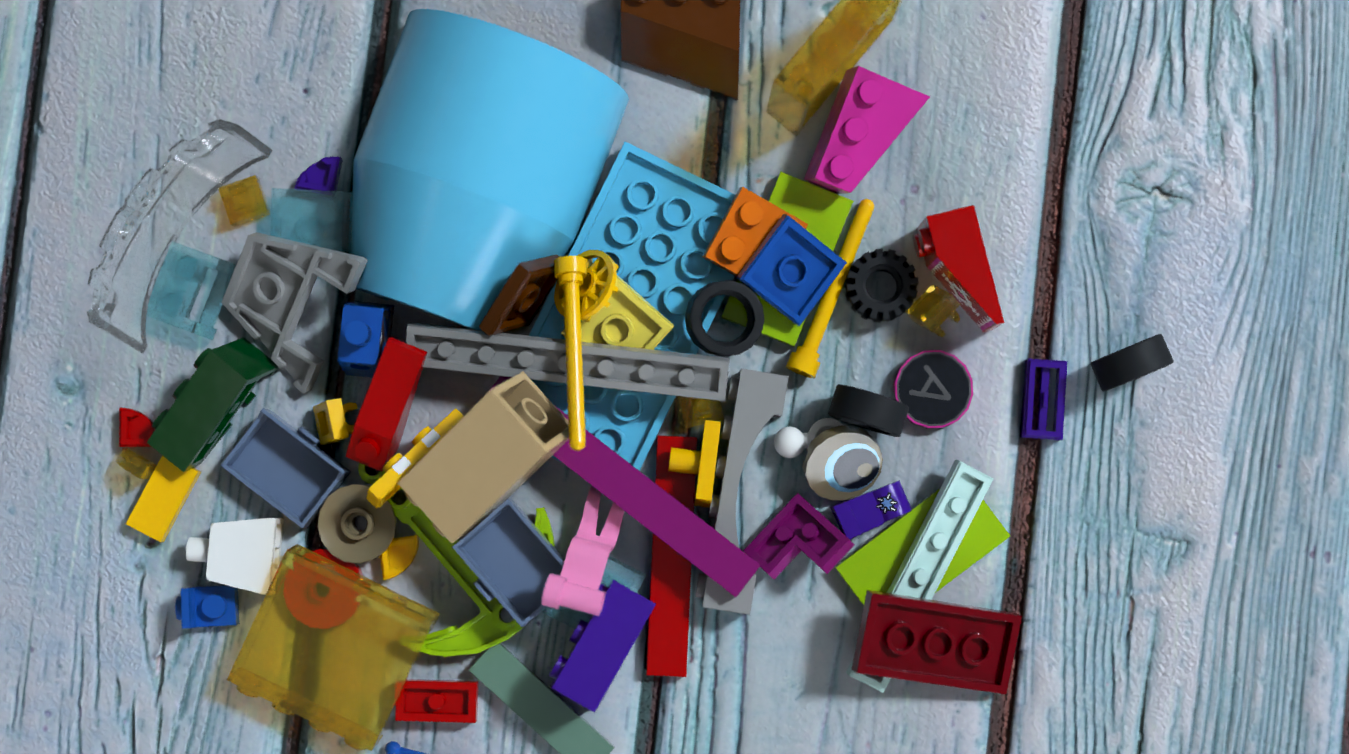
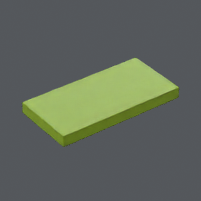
M780 172L769 202L807 223L806 230L832 251H834L854 202L783 172ZM757 295L763 306L765 320L761 334L795 347L805 320L800 326L795 325ZM730 296L721 318L746 328V309L738 299Z
M940 488L835 566L838 573L863 606L867 590L887 593ZM982 500L936 592L1010 537V534L984 500Z

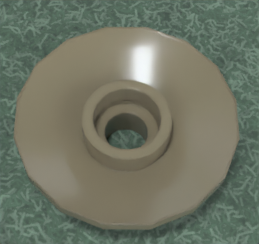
M352 484L338 488L327 497L319 511L318 530L321 542L330 554L343 562L360 564L375 560L388 549L395 536L396 518L393 507L387 501L380 508L376 509L367 500L368 488L371 486ZM358 516H363L367 521V526L363 531L359 530L355 525Z

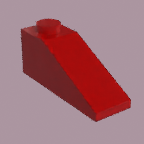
M392 337L387 340L356 419L346 453L347 458L383 472L382 469L399 449L427 351Z

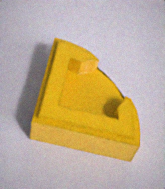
M418 535L393 538L388 549L380 555L383 580L400 575L412 564L419 548Z

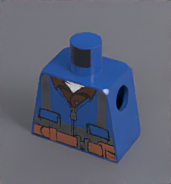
M359 301L344 304L338 348V363L346 375L373 378L386 342L391 337L394 305Z

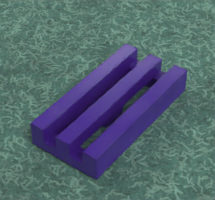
M1025 359L1021 438L1063 440L1067 361ZM1036 367L1041 368L1037 430H1032ZM1051 368L1056 369L1053 431H1046Z

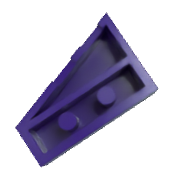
M612 580L608 587L602 583L600 584L599 591L606 593L600 616L591 615L588 622L580 619L569 641L574 643V646L567 658L562 655L559 656L549 674V677L554 679L550 685L552 689L594 713L656 605L615 580Z

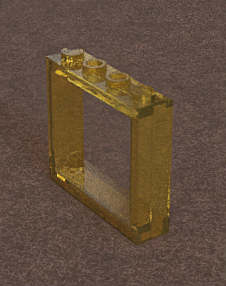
M840 0L773 80L766 112L797 136L841 84L846 70L857 65L892 23L903 0ZM883 16L886 19L879 26L877 22Z

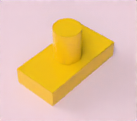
M705 420L701 451L671 447L668 471L698 475L694 506L710 508L721 422Z

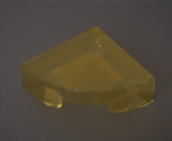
M122 448L115 460L119 466L140 479H150L157 465L129 448Z

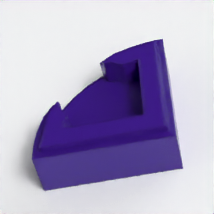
M325 157L315 162L300 174L295 189L297 191L336 197L343 159L341 157Z

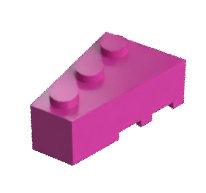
M860 66L846 70L804 180L837 194L851 193L930 96Z

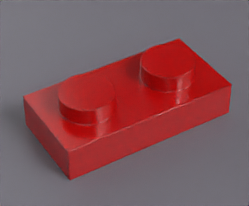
M398 679L396 683L395 721L476 723L479 681Z

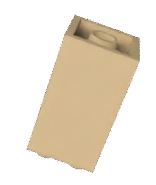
M523 371L491 389L398 484L405 491L408 500L413 505L419 507L432 521L435 530L453 544L479 525L506 501L569 440L568 420Z

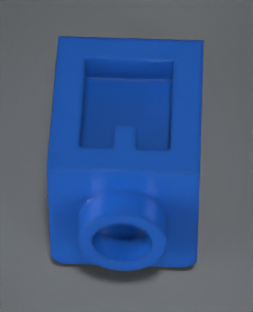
M228 585L181 588V596H177L175 602V613L177 620L182 621V629L240 624L238 588Z

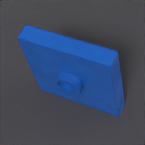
M783 214L736 278L791 322L800 326L847 262L790 216Z

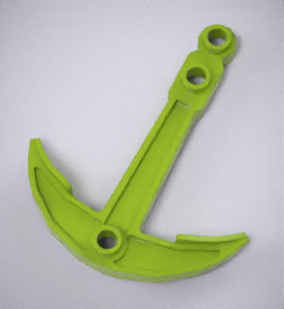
M362 463L358 465L359 475L366 483L373 485L385 474L384 471H379L377 475L371 476L367 471V465ZM394 495L388 500L393 507L395 516L414 530L480 609V613L459 628L457 625H453L429 634L401 635L400 643L429 655L448 657L477 654L509 640L524 628L515 619L509 623L504 622L500 616L504 608L496 597L489 602L476 588L474 582L479 578L452 548L460 539L451 544L446 537L440 535L435 530L432 521L419 507L413 505L408 498L402 505H397L394 502ZM544 507L536 508L535 526L555 548L553 531Z

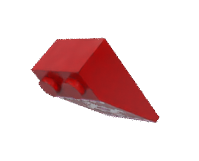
M974 205L926 216L916 228L918 234L913 235L914 248L918 258L924 257L926 267L983 332L991 331L1002 325L1004 319Z

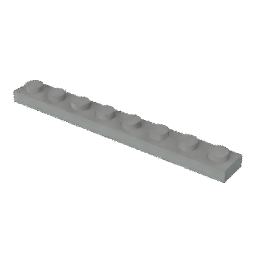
M409 323L407 325L406 343L427 351L423 367L514 377L524 371L532 380L567 383L565 340L508 333L488 336L481 330ZM582 342L583 385L725 401L730 358Z

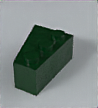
M244 337L212 350L210 348L204 350L193 365L197 369L190 379L184 380L173 393V398L176 400L171 408L164 410L152 424V428L155 431L147 443L183 472L192 469L205 460L233 425L230 421L243 402L249 405L256 397L252 389L259 379L269 374L273 376L279 368L271 358Z

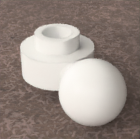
M824 418L816 421L807 433H802L795 427H784L776 433L774 447L781 456L794 458L800 455L804 449L808 448L811 441L823 431L843 425L835 419Z

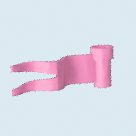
M591 486L585 502L578 532L570 542L561 574L559 576L550 573L542 596V605L555 609L563 606L600 616L606 593L599 591L608 557L617 543L625 511L613 503L600 536H597L596 529L601 492Z

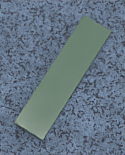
M501 643L487 649L469 669L476 678L560 754H610L615 746Z

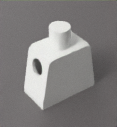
M262 518L212 523L209 539L189 537L186 546L187 561L207 562L206 580L263 595L276 594L284 518Z

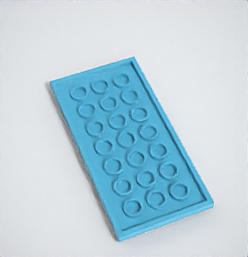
M624 142L568 256H577L588 250H600L612 257L613 261L619 266L616 270L617 275L674 325L672 330L654 350L697 354L700 348L693 343L686 330L685 313L689 300L697 290L712 282L733 281L735 275L702 257L731 205L735 194L634 145ZM557 282L552 288L529 336L565 340V337L561 334L565 329L564 316L557 310L554 300ZM725 295L712 298L703 308L701 319L706 333ZM532 380L556 407L568 415L567 383ZM583 385L585 429L640 471L676 396ZM553 455L551 456L552 458H554V459L560 461V460L557 459L555 456H553Z

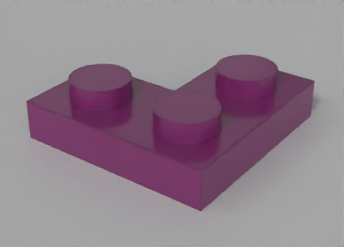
M797 493L743 551L759 563L760 567L775 580L801 551L828 574L855 544Z

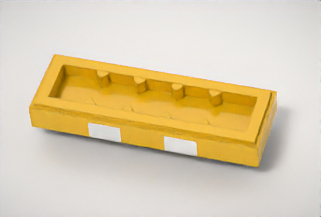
M455 408L434 429L427 426L420 431L411 443L414 447L404 456L401 453H397L385 464L382 469L385 474L368 488L367 500L376 509L386 503L401 489L398 482L464 416Z

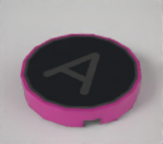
M926 350L908 358L898 369L893 383L895 400L909 407L906 418L912 424L926 429L944 428L958 421L968 410L973 397V381L966 365L955 355L941 350Z

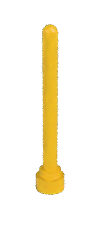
M863 199L859 203L838 255L847 262L823 294L803 345L798 346L796 352H791L785 367L799 375L812 379L816 377L821 364L818 362L820 354L817 353V350L874 210V203L870 199Z
M562 256L554 260V277L559 280V285L563 287L569 445L573 450L580 451L585 447L586 436L579 286L583 285V278L587 276V266L584 257Z

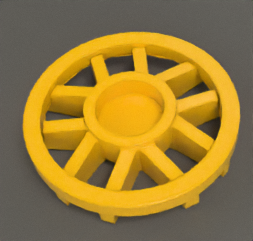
M588 250L577 255L586 259L587 276L583 278V285L579 286L581 320L585 322H590L591 316L595 315L603 306L608 308L611 304L607 301L612 292L618 291L615 283L617 277L616 270L619 266L613 261L612 257L600 250ZM558 280L555 287L554 300L557 310L564 316L563 287L559 285ZM603 289L604 291H603V293L601 294V296L599 297L598 294H599L600 290Z

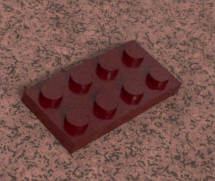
M867 590L852 670L859 674L1007 694L1022 616L1013 612Z

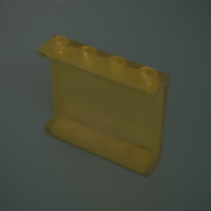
M296 544L286 550L227 681L236 684V689L244 695L250 697L260 696L272 702L273 708L287 715H294L295 713L309 720L308 724L318 731L325 733L331 731L344 737V742L352 748L372 751L383 737L381 735L428 633L434 628L440 613Z

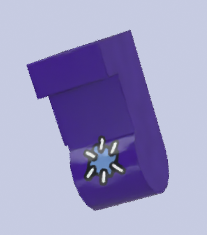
M900 480L830 507L840 531L849 539L881 526L883 523L912 510Z

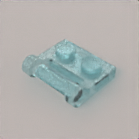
M172 241L143 315L213 340L217 331L214 325L223 305L221 302L236 264ZM211 268L218 271L200 320L199 322L190 320V314L207 270Z

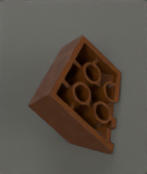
M621 0V60L623 62L664 76L669 75L687 81L693 86L702 89L707 88L738 101L740 0Z

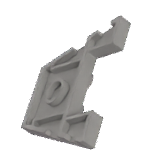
M256 232L247 237L221 303L254 340L258 338L272 353V361L280 369L284 367L296 380L293 383L300 392L307 393L312 390L324 360L292 341L291 338L317 276L348 294L355 291L368 260L361 256Z

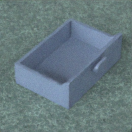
M262 408L257 419L220 465L302 529L308 528L327 497L335 492L351 473L345 466L318 447L317 444L320 440L302 426L296 430L272 410Z
M510 498L504 501L463 539L452 546L479 578L474 582L476 588L489 602L496 597L521 627L527 626L547 608V606L542 605V596L550 573L560 576L565 561L561 554Z

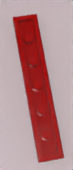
M658 435L655 483L694 513L696 475L668 470L671 447L697 451V437ZM654 533L650 601L656 605L649 616L646 675L686 677L692 563Z

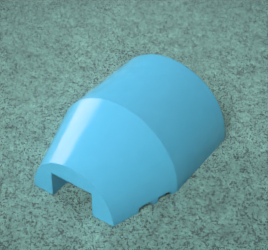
M434 9L412 10L407 17L353 160L351 254L368 260L356 290L386 301L391 299L454 322L464 329L481 330L479 328L481 322L518 263L552 255L562 257L571 251L583 226L629 101L626 91L611 78L583 61L518 32L452 12Z

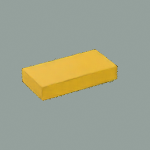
M162 455L126 525L159 542H164L201 471L192 468L183 472Z

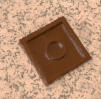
M552 255L518 263L479 328L490 336L529 325L558 280L554 277V260L560 256Z

